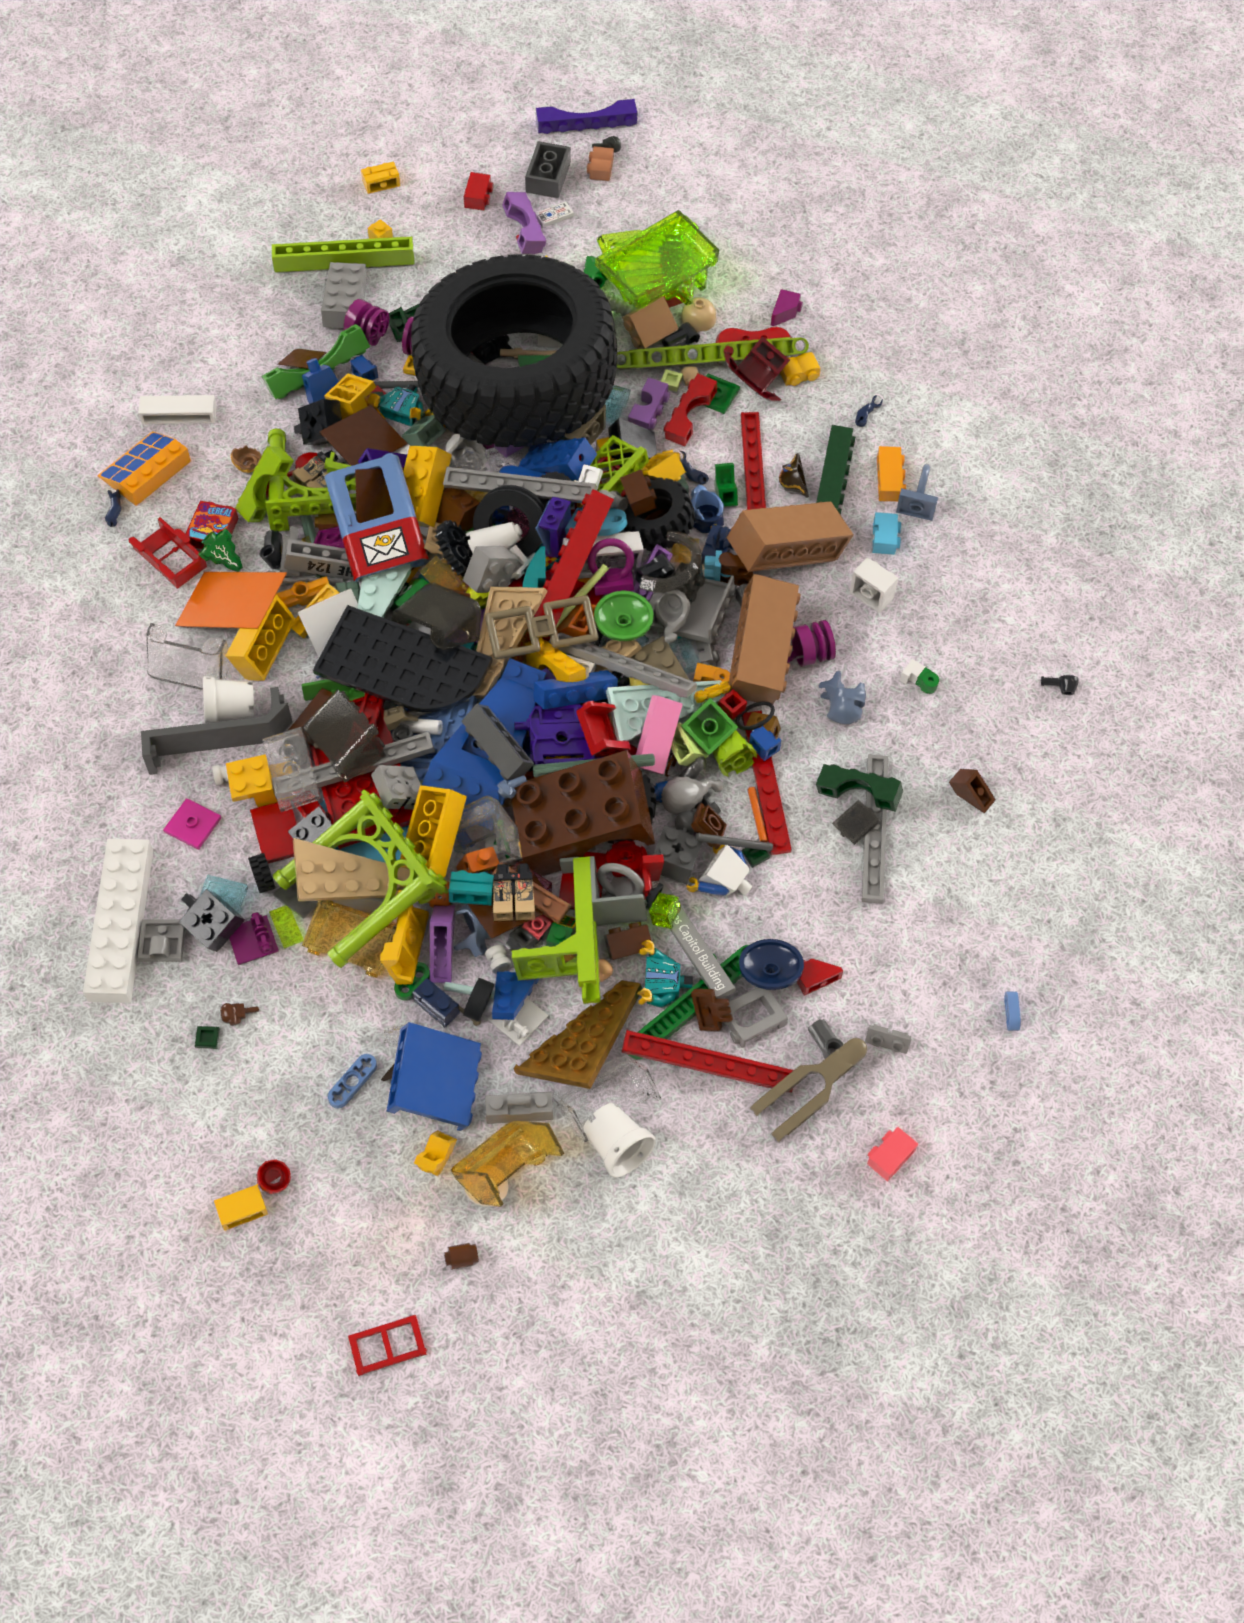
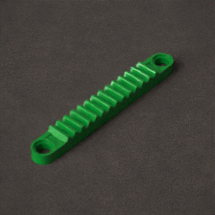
M748 945L742 946L720 964L733 985L743 977L739 968V959L741 953ZM700 980L639 1030L638 1033L663 1039L671 1037L696 1016L691 992L694 989H708L704 981ZM628 1054V1056L632 1059H642V1057Z

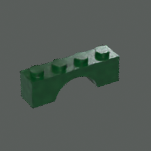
M823 764L816 782L819 794L837 799L843 793L852 789L866 790L873 795L876 808L896 812L903 794L902 783L896 778H885L875 773L867 774L857 769L849 770L835 764Z

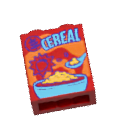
M200 500L185 533L190 538L189 543L194 548L202 549L205 546L202 543L203 539L212 531L217 534L226 528L232 535L239 519L237 510L231 506H223L214 502Z

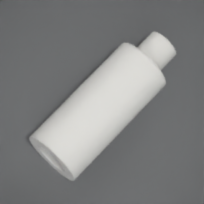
M418 719V721H404L401 723V725L409 726L412 732L417 734L429 731L432 735H441L443 730L441 720Z

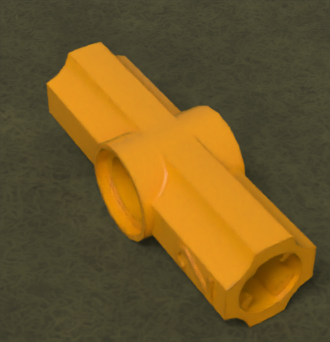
M327 576L308 583L298 581L293 584L292 588L276 594L287 608L297 604L304 606L308 605L329 581Z

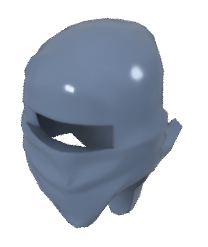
M836 671L832 679L821 682L818 685L819 688H825L827 691L823 692L820 697L830 700V709L827 714L828 719L844 725L856 723L861 719L863 713L861 708L865 706L866 700L865 683L860 682L856 688H845L841 682V671Z
M466 904L455 912L457 915H464L471 934L465 940L455 945L454 950L458 951L468 948L474 957L482 956L487 951L485 939L490 936Z

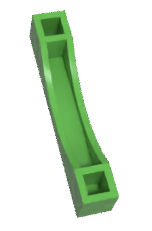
M355 324L340 332L332 349L323 358L318 360L319 365H327L333 371L335 366L349 362L353 356L364 354L366 349L370 348V345L361 327ZM277 367L261 377L270 394L275 399H282L288 395V392L298 390L304 386L302 375L310 370L306 368L283 369Z

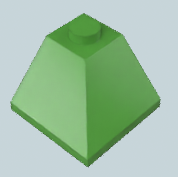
M712 698L707 699L681 725L708 755L738 728Z

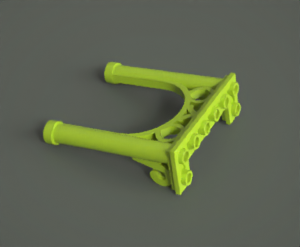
M278 428L270 430L268 432L269 446L281 447L286 452V433ZM287 475L274 476L270 479L269 500L265 502L270 530L290 531L288 516L334 513L327 487L312 488L302 486L290 480ZM355 477L346 482L348 491H356ZM284 484L288 487V489L285 492ZM356 493L349 494L354 512H356ZM295 494L303 495L302 497L290 498Z
M366 790L361 792L363 794L360 796L361 800L312 842L333 849L349 841L366 842L379 851L388 868L389 886L382 904L327 952L330 959L339 968L344 967L348 963L349 958L417 901L419 904H425L433 899L436 893L442 895L449 892L445 886L447 881L442 875H437L431 868L428 869L426 867V859L420 853L417 854L414 851V843L409 838L405 839L402 835L404 830L398 823H393L391 820L393 816L388 808L383 806L381 799L374 792L370 794ZM376 824V833L372 836H366L365 828ZM357 828L358 834H348ZM384 830L391 838V840L388 842H383L380 840L384 834ZM398 849L406 858V860H396V852ZM294 859L283 869H278L272 874L274 880L284 890L289 889L296 882ZM406 865L410 870V876L405 881L398 880V869ZM397 885L405 887L396 895Z

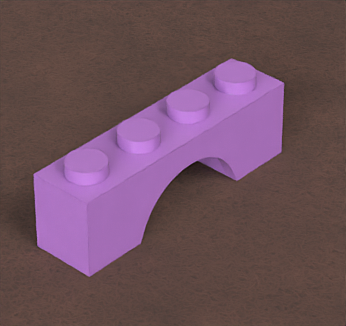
M506 192L502 204L506 216L518 221L524 227L521 228L517 240L521 253H542L543 247L546 245V238L541 231V226L537 221L536 213L532 209L531 201L528 199L526 192Z

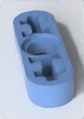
M371 1054L361 1055L328 1093V1101L332 1107H344L376 1071L377 1063L374 1056ZM370 1060L371 1067H365L363 1069L362 1074L364 1076L362 1077L359 1073L363 1068L362 1062H368ZM354 1076L359 1079L358 1084L355 1086H348L346 1084L349 1077ZM343 1085L346 1089L342 1094L343 1100H337L336 1102H334L335 1099L333 1095H340L343 1091L341 1087Z

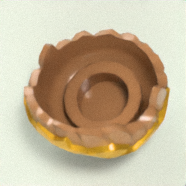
M247 445L239 449L234 448L231 452L232 463L239 471L244 473L253 472L262 457L259 451L255 448H248Z

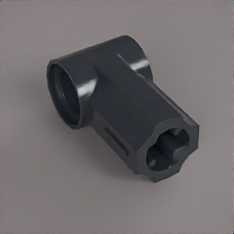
M686 322L676 332L664 337L662 343L664 347L690 345L694 342L697 343L700 335L689 322Z
M274 530L266 532L264 547L259 553L260 557L271 569L279 568L281 563L282 534Z
M662 553L656 556L650 563L637 568L634 572L635 579L639 584L645 585L658 578H667L675 569L665 554Z

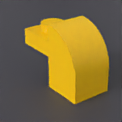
M439 1130L435 1131L430 1135L425 1150L416 1156L414 1164L418 1165L424 1172L439 1176L453 1152L457 1139Z

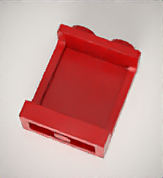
M588 701L582 705V708L576 711L592 756L606 757L631 749L629 741H618L608 714L616 709L615 705L607 704L606 702L596 703Z

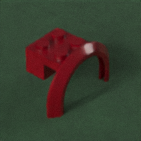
M763 336L739 366L734 362V358L728 353H724L726 365L746 385L768 401L780 402L782 400L775 393H770L766 389L790 359Z

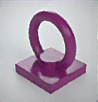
M607 538L597 542L592 547L587 559L588 567L593 575L598 570L595 563L596 555L604 547L615 546L620 548L626 555V565L622 569L610 568L594 585L596 596L617 591H634L632 575L634 555L631 548L625 542L615 538Z

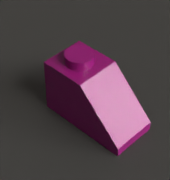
M780 290L772 313L770 326H776L796 317L797 312H801L803 302L800 301V293Z

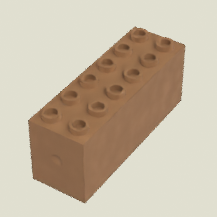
M819 502L743 510L726 538L748 572L833 562L838 560L854 534L832 502Z
M754 574L744 589L728 682L731 686L730 691L734 689L744 700L753 702L766 701L774 704L776 700H779L781 693L785 692L787 681H784L785 675L788 674L790 666L787 660L792 652L790 641L795 634L793 622L796 621L798 611L795 609L801 597V594L798 593L799 585Z

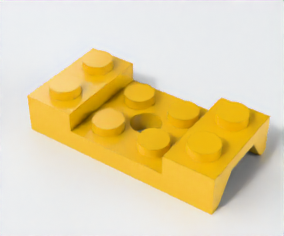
M413 905L398 916L396 932L393 934V942L385 943L384 949L380 954L381 963L397 985L413 984L429 917L428 911L416 908Z

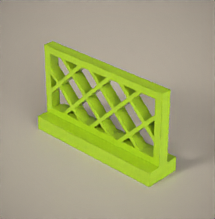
M612 435L597 451V456L590 465L599 469L609 467V472L603 473L601 479L610 477V480L605 484L599 483L598 492L607 490L609 492L617 491L621 493L624 487L620 478L640 469L642 470L649 462L647 450L641 446L636 448ZM613 443L620 446V449L609 451ZM623 453H634L631 457L624 458ZM621 454V459L611 461L610 456ZM608 456V462H597L600 458ZM622 464L619 470L612 471L611 466Z

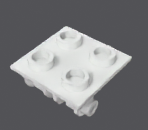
M526 997L523 1007L514 1020L492 1019L491 1015L488 1021L520 1046L549 1015Z

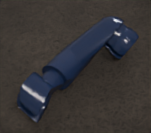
M875 395L870 404L868 403L860 408L855 419L856 425L859 427L865 426L868 414L874 408H880L883 399L880 404H875L874 401L877 398V395Z
M680 451L683 454V458L680 461L686 471V477L699 484H706L709 481L708 475L693 469L686 460V453Z
M119 489L115 493H112L111 490L107 491L111 499V507L105 516V521L110 527H112V523L113 526L117 525V518L122 510Z

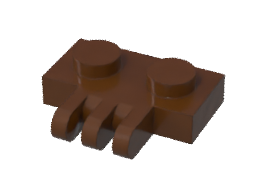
M694 989L691 992L700 1031H720L723 1027L722 1022L733 1020L732 1014H730L729 1000L716 999L714 989Z

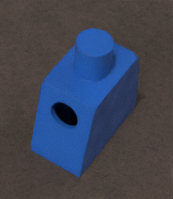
M317 358L306 362L310 371L302 375L309 404L325 399L324 395L339 382L332 369L327 365L320 366Z

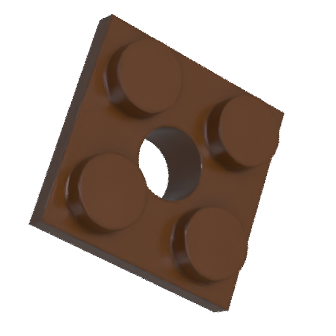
M700 803L691 826L696 833L723 836L727 824L709 805L704 806ZM707 843L710 847H714L716 850L719 849L721 845Z

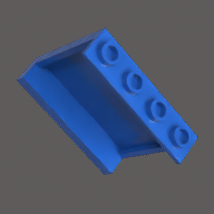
M408 1022L400 1028L386 1112L395 1114L399 1110L456 1125L458 1126L457 1131H462L468 1127L473 1117L471 1107L476 1097L474 1087L479 1077L477 1067L482 1057V1052L480 1051L481 1043Z

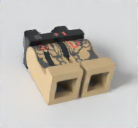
M330 450L325 454L321 451L302 468L295 469L293 471V482L306 487L326 488L325 475L327 474V469H324L326 457L330 458L331 452L334 451ZM335 453V462H336V461L338 460V456H337L336 453Z
M528 864L517 865V873H509V865H497L496 874H494V921L513 920V898H515L516 920H535L533 879Z

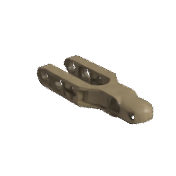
M852 1038L820 1064L800 1065L750 1107L754 1114L758 1116L769 1105L772 1106L786 1091L789 1092L808 1075L819 1073L823 1076L825 1089L771 1133L778 1143L784 1136L792 1133L828 1103L833 1083L865 1057L867 1053L865 1041L860 1038Z

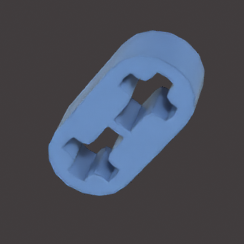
M1006 991L1004 1002L1007 1030L1019 1031L1021 1017L1017 991Z

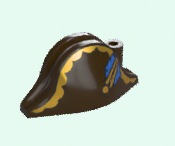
M797 453L790 463L782 466L783 469L779 475V482L788 493L802 494L808 498L809 494L800 455Z

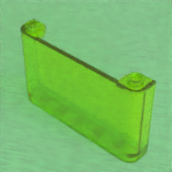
M677 210L596 257L595 266L639 309L646 307L648 303L710 266H714L718 262L719 249L680 210Z

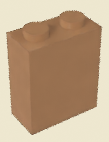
M664 296L655 298L622 317L624 327L629 332L632 344L637 349H646L679 329Z

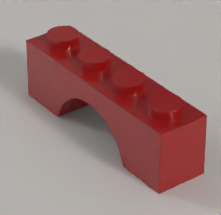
M698 373L694 379L690 380L688 390L682 394L678 408H674L671 420L667 421L664 426L665 439L684 447L693 435V423L688 419L687 415L695 407L710 405L717 392L716 380Z

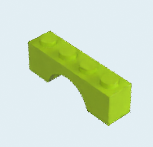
M266 447L242 495L238 499L235 508L247 522H261L267 513L265 502L267 501L266 488L268 482L274 476H286L294 462L281 447Z

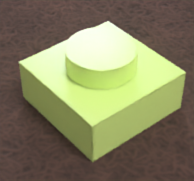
M665 369L661 382L669 384L668 390L677 392L683 374Z

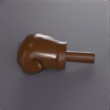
M225 1003L221 1006V1018L224 1023L234 1026L239 1024L241 1019L246 1018L245 1013L259 1012V1007L244 1008V1003Z

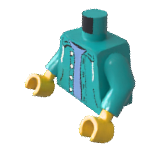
M409 384L407 389L395 387L392 392L383 396L375 393L369 394L368 403H373L375 407L380 406L381 414L387 419L412 426L416 419L420 420L421 417L425 416L424 405L420 401V395L417 393L418 388L415 385Z
M646 940L641 943L646 948L640 949V954H649V957L646 958L645 988L637 993L643 997L638 1002L640 1005L647 1002L649 1005L662 1008L679 998L680 988H692L693 976L680 975L681 965L654 948L652 941Z

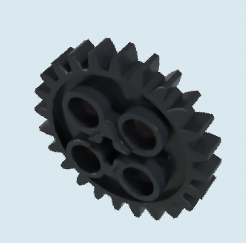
M446 520L439 524L435 530L437 534L435 538L438 540L436 544L440 546L438 550L443 553L442 558L446 559L447 565L450 564L452 571L456 570L457 575L461 574L463 579L473 554L468 544V540L471 538L466 537V530H462L460 524L457 526L455 521Z

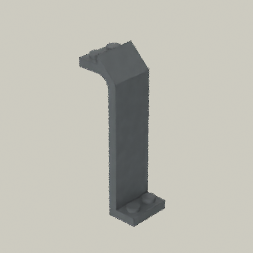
M278 687L270 688L272 707L268 714L261 717L141 731L142 757L149 775L158 774L157 767H161L160 756L275 742L293 723L288 703H285L284 694L280 695Z

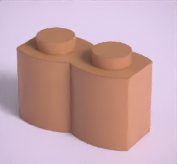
M594 146L593 152L590 151L589 162L591 163L587 164V174H590V179L610 181L614 148Z

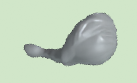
M678 589L667 590L666 593L661 594L655 603V615L660 624L665 628V642L674 643L677 640L675 632L685 625L690 611L689 600Z
M675 777L669 780L663 788L661 794L662 804L668 812L674 815H678L686 810H693L702 801L703 796L710 788L715 792H721L723 782L720 779L711 780L707 778L699 782L689 777Z

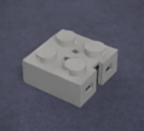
M379 765L371 776L383 806L388 809L404 807V809L413 810L421 785L414 767Z

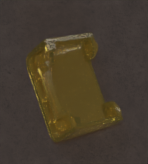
M333 900L318 901L302 946L308 948L307 952L317 956L320 953H327L371 914L335 903ZM392 921L349 958L348 962L363 967L366 970L365 974L377 978L378 975H383L386 968L380 961V954L384 949L385 943L393 942V934L396 932L397 923Z

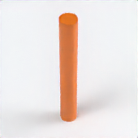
M749 787L747 790L759 840L761 842H768L755 787Z

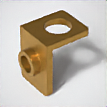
M752 712L746 726L761 722L768 714ZM773 715L763 727L767 731H771L775 739H777L781 727L777 716Z

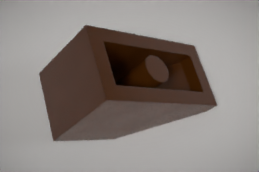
M959 769L949 781L957 796L983 813L996 800L978 770Z

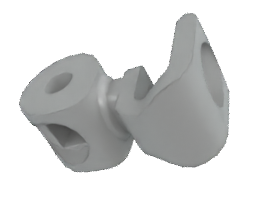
M599 491L614 499L610 508L622 511L627 508L629 500L622 497L617 491Z

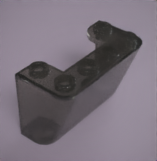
M337 689L302 726L306 739L315 749L320 748L329 758L334 771L344 783L386 757L383 750L385 745L377 737L379 734L377 728L373 723L369 724V720L363 712L359 713V709L353 701L349 702V698L344 691L340 692Z

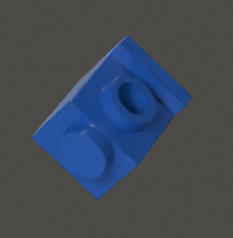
M363 355L357 356L350 361L351 371L355 376L371 381L378 378L377 366L373 365Z
M762 726L751 732L749 744H752L756 753L766 761L780 751L782 740L780 738L775 739L773 733L767 731Z

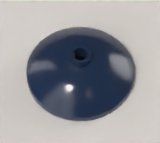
M763 939L748 945L743 950L739 959V968L742 976L750 984L761 989L779 990L793 985L800 979L804 969V960L799 950L790 943L778 939Z

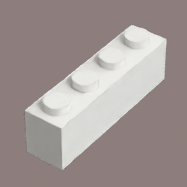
M214 395L140 396L138 414L141 424L215 423L217 405Z

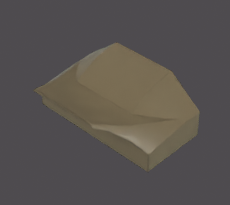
M398 705L384 710V721L389 731L395 729L401 722L418 721V716L408 713L403 706Z

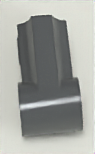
M819 1019L808 1027V1031L821 1049L824 1059L832 1054L828 1049L834 1048L837 1050L844 1045L840 1039L836 1038L825 1019Z

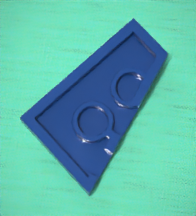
M497 972L492 1019L514 1020L523 1007L524 1000L532 993L533 986L538 983L539 978L518 980L516 972Z

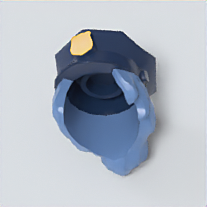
M697 485L691 491V502L695 512L693 527L701 533H709L713 524H719L721 527L724 525V505L715 492H709L705 486Z

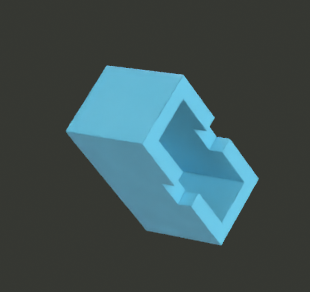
M875 512L872 553L895 555L896 548H900L901 537H897V534L900 533L901 522H898V514Z

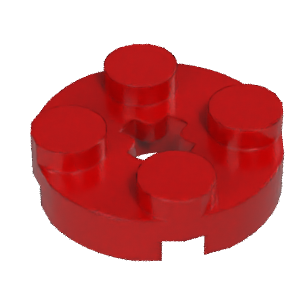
M620 841L612 845V849L609 852H606V864H621L638 874L641 858L647 855V852L642 845L639 847L633 841ZM611 871L614 877L618 878L625 876L621 873Z

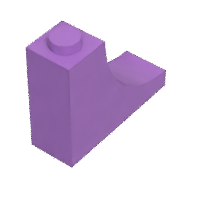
M434 905L431 915L430 981L433 983L452 982L455 905Z

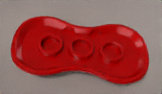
M770 327L760 331L727 328L717 335L716 343L760 340L762 336L765 339L792 337L787 330L781 327ZM726 346L723 352L731 356L733 350L730 346Z

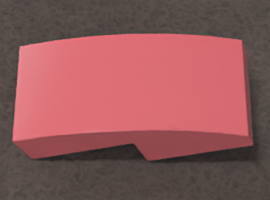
M542 914L536 917L535 920L524 923L522 928L539 940L554 921Z

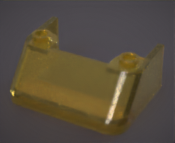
M512 1121L504 1125L454 1165L451 1172L454 1178L480 1204L501 1207L504 1203L499 1196L498 1186L525 1164L537 1166L543 1163L548 1155L562 1156L565 1153L549 1123Z

